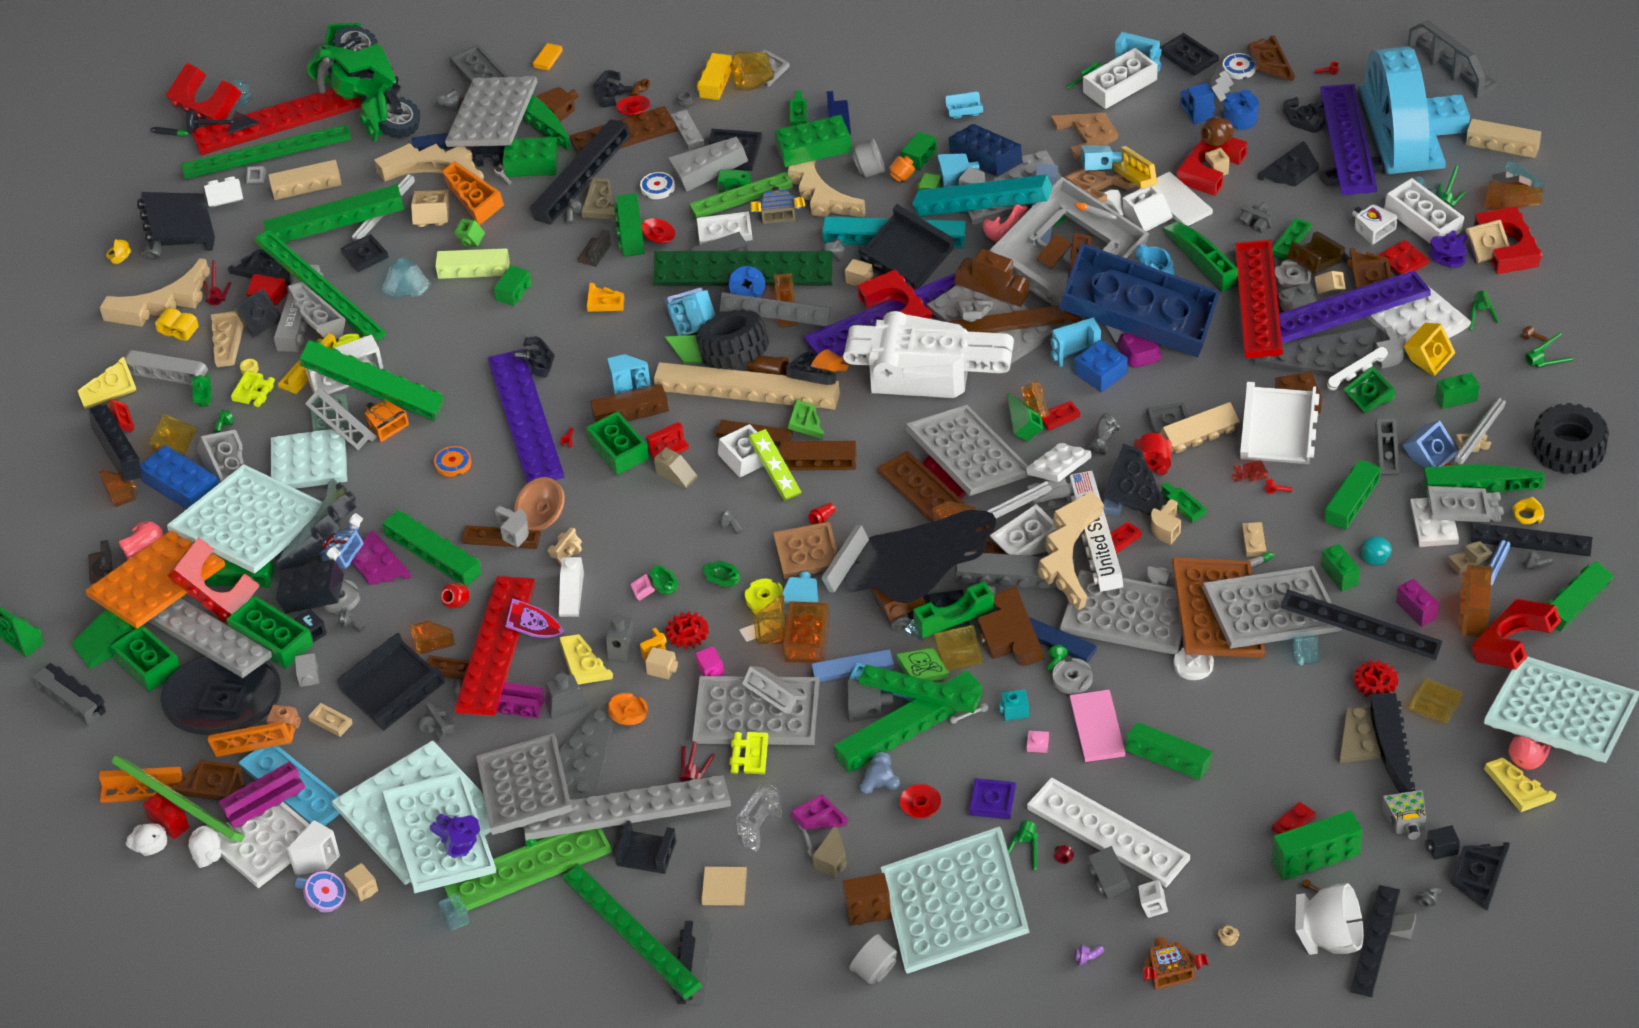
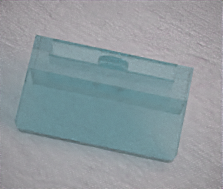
M1513 160L1506 163L1507 172L1531 179V187L1520 188L1528 195L1544 187V183L1525 167L1519 166Z

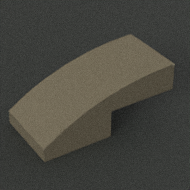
M1481 541L1466 545L1463 552L1448 556L1446 563L1457 574H1461L1486 561L1492 556V552Z

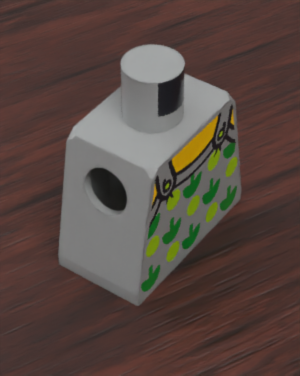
M1423 790L1383 796L1382 811L1394 832L1397 834L1407 833L1408 838L1411 840L1419 838L1420 831L1425 829L1426 823Z

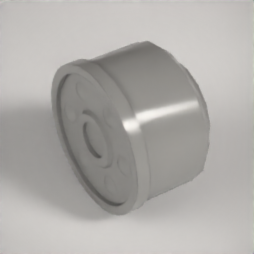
M874 138L855 146L853 157L861 175L863 174L865 178H869L880 173H886L881 153Z
M877 934L859 951L849 969L868 984L880 982L895 965L897 951Z

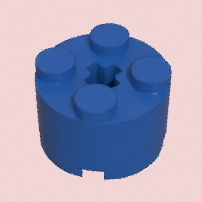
M1247 89L1227 94L1224 100V119H1228L1232 126L1237 127L1238 130L1252 128L1255 122L1258 121V98Z
M740 267L731 274L729 279V289L733 294L761 298L764 295L766 289L765 280L762 273L755 267ZM745 282L751 284L749 289L742 287L745 285Z

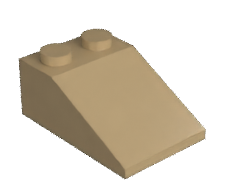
M449 189L414 191L411 203L413 224L423 227L428 224L442 226L448 223Z

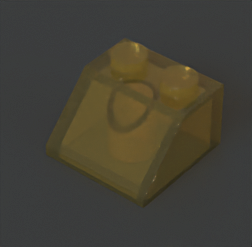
M735 51L730 67L737 90H754L774 79L767 52Z

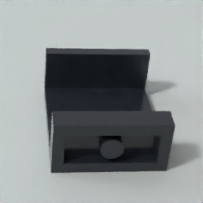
M627 821L625 827L620 831V841L614 847L613 856L616 857L617 866L666 874L677 842L675 828L667 827L664 836L634 832L631 821Z

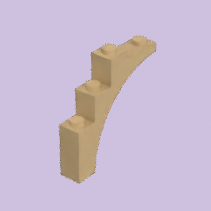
M409 143L374 160L376 171L384 181L413 173H442V170L453 161H456L482 180L484 179L482 172L477 170L472 162L473 155L471 151L467 150L464 146H458L445 152L444 149H440L437 144H434L419 151Z
M816 160L789 166L788 176L792 184L799 185L800 197H804V200H810L811 215L829 217L830 213L864 218L865 200L844 195L829 187L816 172Z
M199 258L193 268L183 277L162 289L137 296H106L100 306L103 321L143 327L150 315L160 316L166 308L175 309L176 306L196 309L203 297L200 290L203 286V281H205L210 273L206 259Z
M1093 491L1055 511L1053 525L1057 531L1047 535L1045 548L1050 555L1039 561L1037 570L1041 579L1045 580L1048 585L1056 582L1058 589L1066 594L1068 601L1075 605L1078 610L1085 607L1087 595L1080 586L1074 572L1072 560L1073 547L1081 532L1091 522L1102 516L1104 504Z

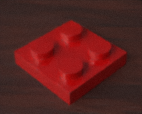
M1403 240L1377 254V256L1389 259L1390 270L1397 276L1414 270L1417 271L1429 264V258L1407 240Z

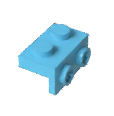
M978 91L945 96L947 113L953 119L962 118V115L968 114L969 116H977L983 112V105L980 102Z

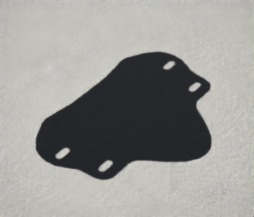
M965 510L923 525L874 535L868 538V542L855 560V562L859 561V563L851 566L845 576L847 590L849 592H857L868 588H878L896 602H914L928 594L953 566L975 560L984 553L986 541L995 529L996 518L993 513L987 511ZM989 526L985 530L976 531L979 527ZM977 550L975 554L965 556L966 552ZM866 580V583L854 586L856 582Z

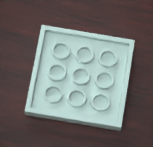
M334 429L271 437V478L294 489L326 485L333 478L338 483L347 482L346 439Z

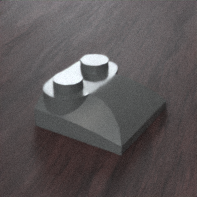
M1307 284L1284 289L1277 295L1278 308L1281 313L1317 302L1313 287Z

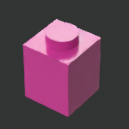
M714 646L695 653L697 667L702 676H724L723 662Z

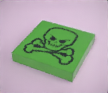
M934 648L896 655V660L906 675L930 681L947 679L949 676L948 670Z

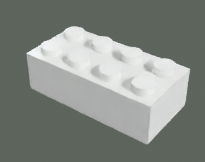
M1134 48L1083 76V93L1106 109L1156 81L1157 63Z
M1413 178L1387 193L1384 209L1397 215L1399 221L1430 243L1433 237L1445 236L1446 233L1449 234L1452 230L1457 232L1456 235L1461 233L1464 216Z
M372 335L335 347L344 355H352L361 362H369L376 368L383 369L379 347ZM305 368L313 393L319 387L328 394L350 387Z

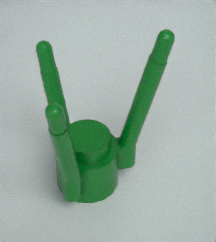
M1097 61L1094 62L1091 66L1081 71L1082 75L1070 83L1066 89H1070L1081 81L1083 76L1103 65Z
M1458 165L1453 170L1446 191L1442 193V182L1439 183L1437 197L1452 208L1466 194V191H1463L1454 199L1453 194L1450 192Z
M1484 290L1478 291L1474 295L1475 301L1471 303L1472 311L1469 330H1473L1476 308L1480 310L1489 308L1496 323L1500 322L1488 293Z
M1562 333L1556 334L1540 346L1525 353L1527 363L1531 367L1536 365L1538 368L1545 365L1573 361L1574 358L1543 361L1545 359L1543 350L1548 348L1550 343L1559 338Z
M1024 820L1020 823L1019 830H1016L1015 836L1007 850L1008 854H1010L1017 840L1019 843L1032 840L1033 870L1036 871L1037 839L1039 835L1035 833V823Z

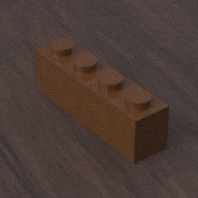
M662 384L590 401L595 422L617 411L627 422L669 412L667 396Z
M781 441L780 455L789 471L856 470V441Z

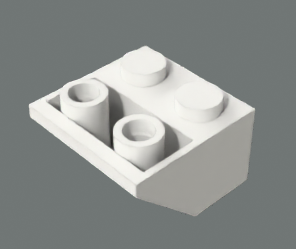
M235 177L225 178V182L220 183L218 180L207 182L208 185L204 186L209 207L244 200L240 181Z
M1154 185L1139 189L1123 197V214L1145 231L1172 219L1171 211L1162 192Z
M315 820L305 827L303 832L287 848L293 871L296 875L325 871L340 857L333 830Z

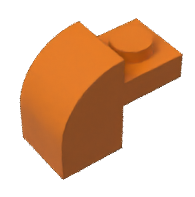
M827 349L816 356L810 367L836 372L847 371L849 364L843 361V357Z

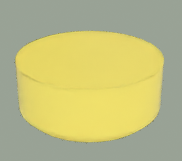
M254 359L242 361L240 364L241 373L243 375L246 371L257 373L259 370L257 361Z

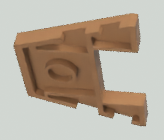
M1106 113L1051 116V122L1056 130L1074 126L1082 138L1084 144L1070 147L1071 154L1076 162L1081 160V145L1106 146L1118 139V132Z
M1082 168L1065 177V179L1102 203L1107 201V194L1100 192V190H1104L1112 184L1126 190L1136 186L1129 180L1122 179L1123 176L1121 175L1108 176L1105 171L1084 170Z

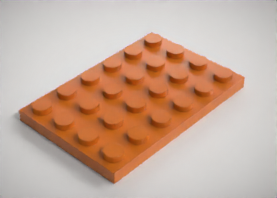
M169 531L86 589V596L138 629L187 594V591L172 582L168 574L192 542L189 539L178 536V533L174 531ZM212 552L201 568L203 582L225 567L224 560Z

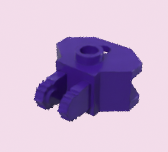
M1452 230L1449 234L1446 233L1445 236L1433 237L1430 241L1432 249L1429 251L1430 257L1434 262L1450 268L1462 267L1466 259L1467 249L1464 244L1467 235L1462 234L1458 238L1456 237L1457 232Z
M439 814L436 817V822L431 823L429 826L431 832L442 838L441 842L445 844L447 855L453 858L467 856L476 844V835L480 832L479 821L472 815L464 817L454 816L452 819L447 815L445 816V814Z

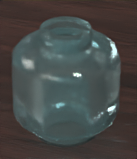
M236 80L231 84L235 85L242 92L236 105H246L252 99L251 89L247 82Z

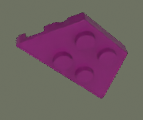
M370 531L363 540L364 544L351 561L353 567L369 585L379 584L380 582L394 581L393 578L405 576V579H410V571L375 531Z

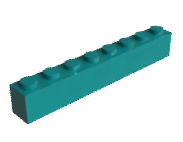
M1044 174L918 190L912 204L917 216L924 217L1046 202L1053 188L1048 175Z
M825 217L823 242L826 244L832 242L833 239H841V244L867 245L889 219ZM925 220L953 237L955 248H965L966 221Z

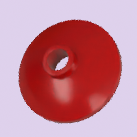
M640 95L629 96L618 102L617 110L621 114L634 116L646 111L650 107V100Z
M647 219L641 226L643 235L656 243H669L674 240L676 235L674 227L661 219Z
M925 784L910 786L900 797L902 811L912 818H928L934 815L941 806L940 793L932 786Z

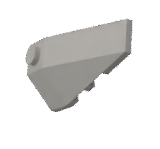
M303 282L288 286V291L304 320L324 338L329 333L335 335L336 339L343 336L346 320Z
M236 430L201 436L197 451L206 469L217 477L218 484L244 464L242 459V443Z

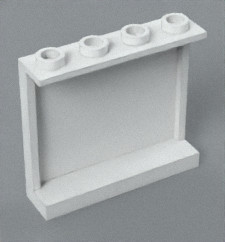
M1247 382L1240 459L1310 464V458H1314L1315 447L1311 446V442L1316 439V429H1313V423H1317L1318 411H1314L1315 405H1319V394H1316V387H1313V391L1261 388L1255 387V382Z

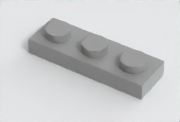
M687 110L671 114L677 126V131L688 150L704 145V139Z

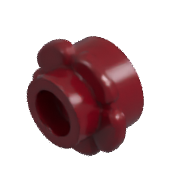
M1061 845L1055 848L1054 857L1059 863L1068 864L1073 860L1075 855L1070 846Z

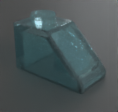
M401 257L390 266L381 292L394 299L402 298L401 295L412 294V297L420 296L431 286V283L414 262Z

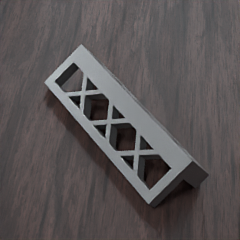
M320 387L305 403L357 450H360L368 439L373 442L377 437ZM318 397L323 399V407L315 408L312 405ZM327 410H335L336 419H328ZM348 421L349 430L341 431L340 422ZM360 432L364 437L356 444L353 441V433Z

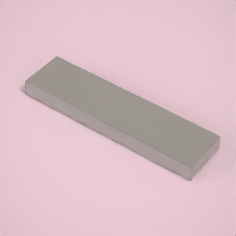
M862 525L854 527L822 576V580L829 592L836 591L869 540Z

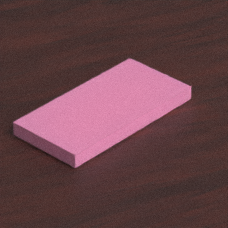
M1110 690L1070 695V703L1084 761L1090 762L1125 757V748Z

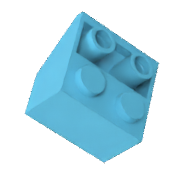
M707 290L691 294L667 304L678 336H688L697 333L702 324L716 316Z
M626 354L607 358L610 382L614 395L651 386L647 362Z

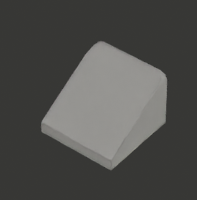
M247 167L246 183L263 184L266 175L265 167Z
M1416 914L1394 915L1390 935L1411 939Z

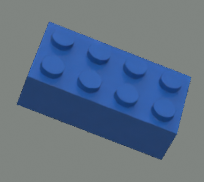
M166 445L140 465L143 483L185 509H188L218 485L215 475Z

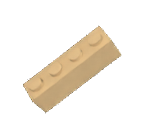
M1472 119L1467 131L1466 145L1536 158L1540 146L1541 131Z
M336 160L268 174L274 200L342 185Z
M1231 402L1165 426L1159 434L1163 435V438L1167 441L1168 439L1171 440L1172 452L1180 453L1188 446L1196 447L1202 444L1204 440L1209 439L1211 441L1218 438L1220 434L1234 432L1240 421Z

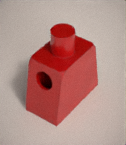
M254 274L247 291V297L264 289L274 305L277 306L288 293L285 279Z

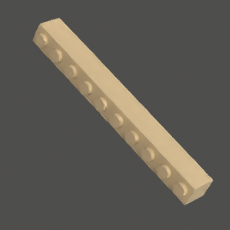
M659 362L654 376L655 385L662 384L665 392L795 405L796 400L815 405V408L832 410L836 409L840 395L839 381H836L833 385H823L788 378L785 375Z

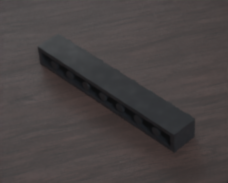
M610 119L529 207L535 221L550 225L568 206V200L574 199L631 137L626 123Z
M1287 589L1281 605V609L1437 660L1443 642L1442 640Z

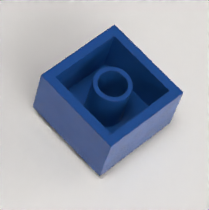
M1102 340L1075 358V375L1100 392H1103L1127 374V357Z

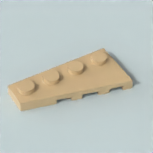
M235 311L211 314L215 364L217 367L232 366L235 364L244 324Z

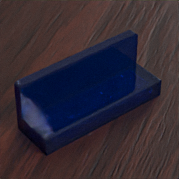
M826 91L829 118L841 115L851 135L848 101H834L833 91Z

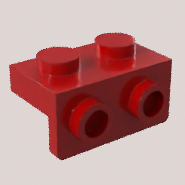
M680 422L646 436L648 452L653 459L665 447L678 454L689 449V444L684 439L683 426Z

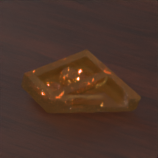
M1038 380L1021 388L1027 405L1036 412H1040L1041 417L1050 415L1043 397V387L1038 383Z

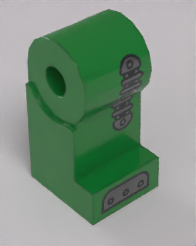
M720 169L718 192L723 193L726 190H732L751 183V175L747 171Z

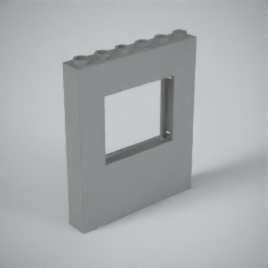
M1063 177L1052 187L1053 189L1048 201L1036 203L990 249V252L1012 259L1013 276L1020 275L1025 277L1029 282V290L1053 306L1060 305L1064 294L1070 259L1066 256L1060 258L1051 270L1039 263L1037 257L1047 245L1040 238L1063 215L1107 242L1108 245L1103 251L1129 260L1134 258L1138 245H1146L1149 233ZM1075 203H1086L1087 205L1114 214L1117 219L1109 220L1087 211H1081L1076 208Z

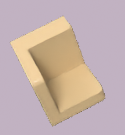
M1222 148L1205 153V159L1212 166V169L1223 172V176L1229 174V157Z
M1330 271L1315 276L1318 294L1346 290L1343 272Z

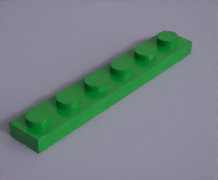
M867 664L859 678V684L973 714L980 701V693Z

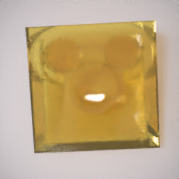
M163 414L149 445H151L155 452L166 445L185 457L198 428Z

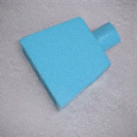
M1081 145V164L1084 170L1112 169V162H1122V153L1112 152L1110 146Z
M966 154L938 155V168L940 176H942L943 187L959 185V178L969 167L980 171L979 162L968 163Z
M801 572L799 578L791 577L788 579L780 600L782 613L819 615L817 580L811 578L810 573Z

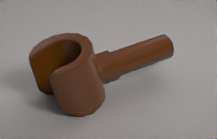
M1527 326L1522 330L1521 337L1524 340H1529L1533 337L1546 342L1549 339L1537 334L1532 326Z

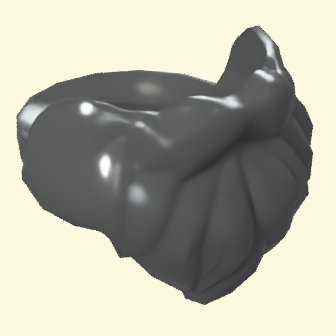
M452 89V92L438 96L436 104L446 105L450 109L457 111L461 103V96L455 89Z
M833 239L832 242L826 243L824 249L820 251H832L842 261L845 247L841 244V239Z

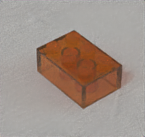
M1468 564L1467 572H1463L1462 584L1465 585H1461L1460 597L1464 600H1460L1459 609L1460 614L1463 615H1459L1458 627H1462V636L1480 637L1488 628L1492 566Z
M789 602L783 644L785 662L817 663L825 661L830 625L829 603Z

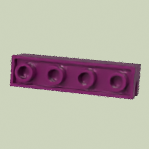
M506 682L497 713L538 719L545 702L543 688Z
M289 761L218 801L226 821L233 829L241 827L250 819L261 816L266 810L280 805L289 797L298 795L306 787L299 778L300 774L297 768Z

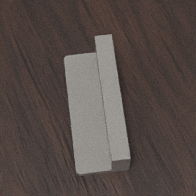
M750 666L742 682V685L786 714L791 713L797 700H805L807 697L763 667Z

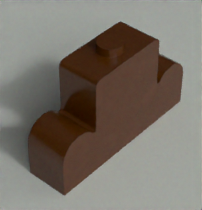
M980 249L975 259L965 258L955 273L956 285L1022 307L1029 295L1028 280L1020 275L1013 276V260L984 249Z
M1017 587L997 593L994 597L996 611L978 618L982 634L979 635L983 646L987 644L993 659L1014 652L1016 662L1022 666L1044 660L1041 646Z

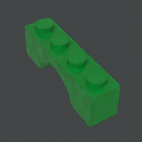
M984 581L967 588L962 598L950 606L936 607L930 602L913 609L914 625L922 638L994 611V594Z

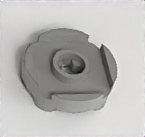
M1285 260L1282 262V265L1279 267L1277 265L1275 268V281L1282 290L1303 284L1308 285L1311 280V271L1292 260Z
M343 580L344 582H342L340 596H344L339 598V603L323 606L326 611L340 616V613L344 612L345 609L350 611L360 602L358 588L355 583L349 580Z
M1074 658L1072 661L1067 662L1065 660L1060 661L1053 669V686L1066 694H1082L1093 682L1091 667L1080 659ZM1076 675V678H1069V676Z

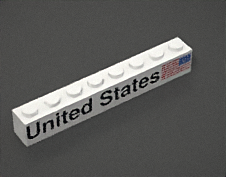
M1092 471L1070 475L1071 483H1067L1070 494H1073L1071 496L1072 502L1092 491L1100 499ZM1103 510L1102 516L1091 522L1082 531L1084 534H1081L1083 545H1087L1085 547L1086 556L1091 558L1089 560L1090 570L1095 571V573H1092L1095 585L1098 584L1100 592L1123 587L1122 572Z

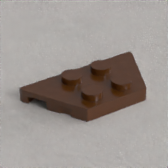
M1271 35L1268 40L1260 39L1257 42L1248 44L1247 51L1257 70L1289 81L1294 80L1295 74L1275 35Z
M1350 248L1349 254L1355 289L1392 278L1388 258L1375 256L1369 252L1362 254L1356 252L1355 248Z
M200 760L193 770L183 776L184 780L177 786L174 784L172 789L183 796L220 801L245 787L240 765Z

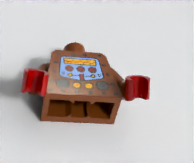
M1158 937L1154 940L1155 947L1149 950V956L1145 958L1141 972L1144 982L1147 979H1153L1156 990L1195 980V966L1199 970L1202 965L1209 966L1207 955L1204 953L1195 955L1187 948H1183L1179 942L1168 944L1165 937Z

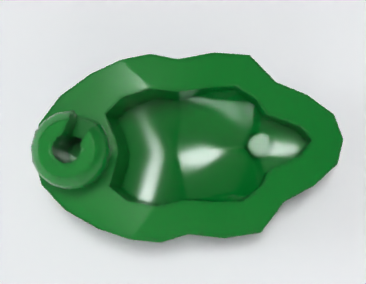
M724 561L708 563L702 568L707 581L717 584L719 587L728 588L736 586L741 578L736 566Z
M662 565L653 566L652 571L649 572L653 587L662 595H672L678 587V580L675 574Z

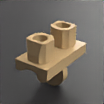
M569 528L566 533H561L558 536L557 545H551L548 549L550 557L557 559L559 565H561L562 558H570L572 554H579L582 550L580 546L582 541L577 537L575 528Z

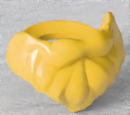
M115 239L114 246L106 253L107 259L113 264L118 265L128 258L131 253L128 241Z
M1534 497L1525 498L1512 507L1515 519L1522 524H1532L1536 521L1540 524L1543 520V507ZM1519 512H1532L1534 516L1526 519L1521 517Z

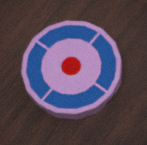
M321 871L309 877L305 883L303 893L306 902L312 908L315 907L320 912H332L338 909L344 901L346 890L344 883L334 873Z

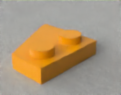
M590 283L587 311H623L624 293L612 291L607 287L600 289L595 286V283Z

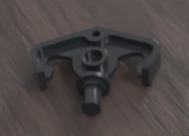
M606 70L593 84L594 94L600 107L616 106L614 96L617 95V92L619 96L632 92V86H624L622 83L617 85L607 81L608 78L620 81V72Z
M1298 97L1286 100L1283 103L1284 113L1291 126L1316 133L1325 125V117H1321L1314 125L1309 122L1313 115H1316L1318 110L1323 107L1322 101L1315 104L1310 103L1308 106H1300L1297 111L1290 107L1299 105Z
M526 337L523 346L537 345L538 349L530 351L524 349L522 352L513 351V358L521 359L525 363L528 361L532 364L531 375L534 374L543 378L548 377L554 361V353L540 337Z

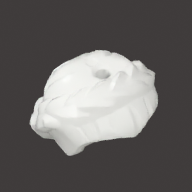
M155 823L137 825L133 833L127 837L125 844L133 851L140 852L144 856L155 854L163 850L167 845L165 828Z
M208 825L197 828L192 832L189 839L188 847L192 854V859L199 868L218 861L222 853L220 849L222 838L217 830Z

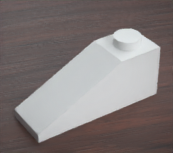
M581 557L562 558L559 617H579L584 577Z

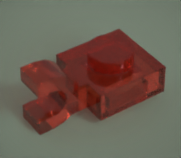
M1262 460L1244 463L1243 467L1241 465L1233 466L1236 474H1232V478L1235 482L1248 478L1249 482L1268 478V471Z

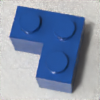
M1208 83L1189 87L1181 91L1180 105L1194 125L1205 122L1213 117V112H1215V92Z

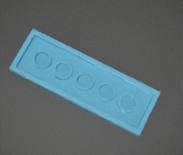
M279 746L254 750L238 762L243 771L254 780H257L290 761L297 768L300 774L299 778L303 781L306 788L298 795L291 796L283 802L309 824L315 820L325 826L340 814L332 805V801L338 798L339 795Z

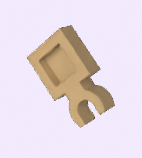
M1456 434L1454 441L1459 449L1470 434ZM1486 434L1483 435L1472 452H1479L1480 448L1484 450L1490 448L1491 441L1486 442L1488 437Z

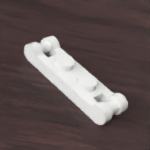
M1380 347L1335 374L1327 382V388L1330 391H1334L1342 381L1347 380L1348 382L1357 376L1356 373L1360 370L1365 372L1373 366L1372 363L1375 361H1384L1388 354L1387 349Z

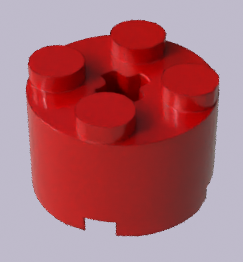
M1147 433L1141 435V439H1136L1134 441V448L1142 451L1151 472L1159 475L1167 474L1172 461L1171 440L1168 439L1167 441L1163 438V435L1157 433Z

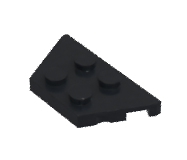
M1302 141L1258 173V179L1270 178L1274 179V183L1296 187L1319 170V163L1306 142Z
M257 249L251 255L242 258L241 263L236 267L231 265L228 268L229 274L252 278L254 274L285 279L287 287L291 285V273L262 249Z
M1503 842V846L1491 847L1490 844H1482L1480 846H1463L1451 884L1484 910L1488 911L1510 848V843Z

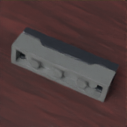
M49 663L32 677L38 691L88 727L106 713L104 699L99 694L95 695L86 685L78 683L74 676H68L59 666L56 667Z
M685 921L684 929L680 930L682 947H678V960L700 981L702 987L686 1000L673 989V995L677 996L678 1004L704 1005L712 941L711 921Z

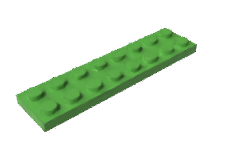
M601 828L551 836L535 842L532 847L524 846L493 859L496 873L443 886L456 915H459L570 870L577 864L582 865L612 853V849Z

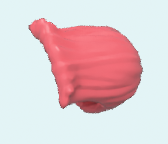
M1015 205L1007 221L1000 224L1001 218L999 216L994 221L986 219L983 223L985 235L997 243L1028 212L1029 208L1024 205Z
M151 521L140 522L132 529V532L136 530L132 536L119 541L127 561L164 536V532L159 525Z
M1516 735L1509 745L1508 752L1510 759L1516 766L1525 770H1532L1544 763L1551 745Z

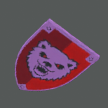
M512 599L505 627L527 634L530 637L551 638L564 634L561 625L551 615L540 608Z

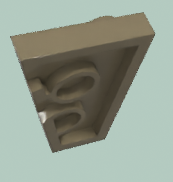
M592 178L582 209L583 218L615 220L610 179Z
M1368 706L1347 708L1340 764L1381 759V752Z

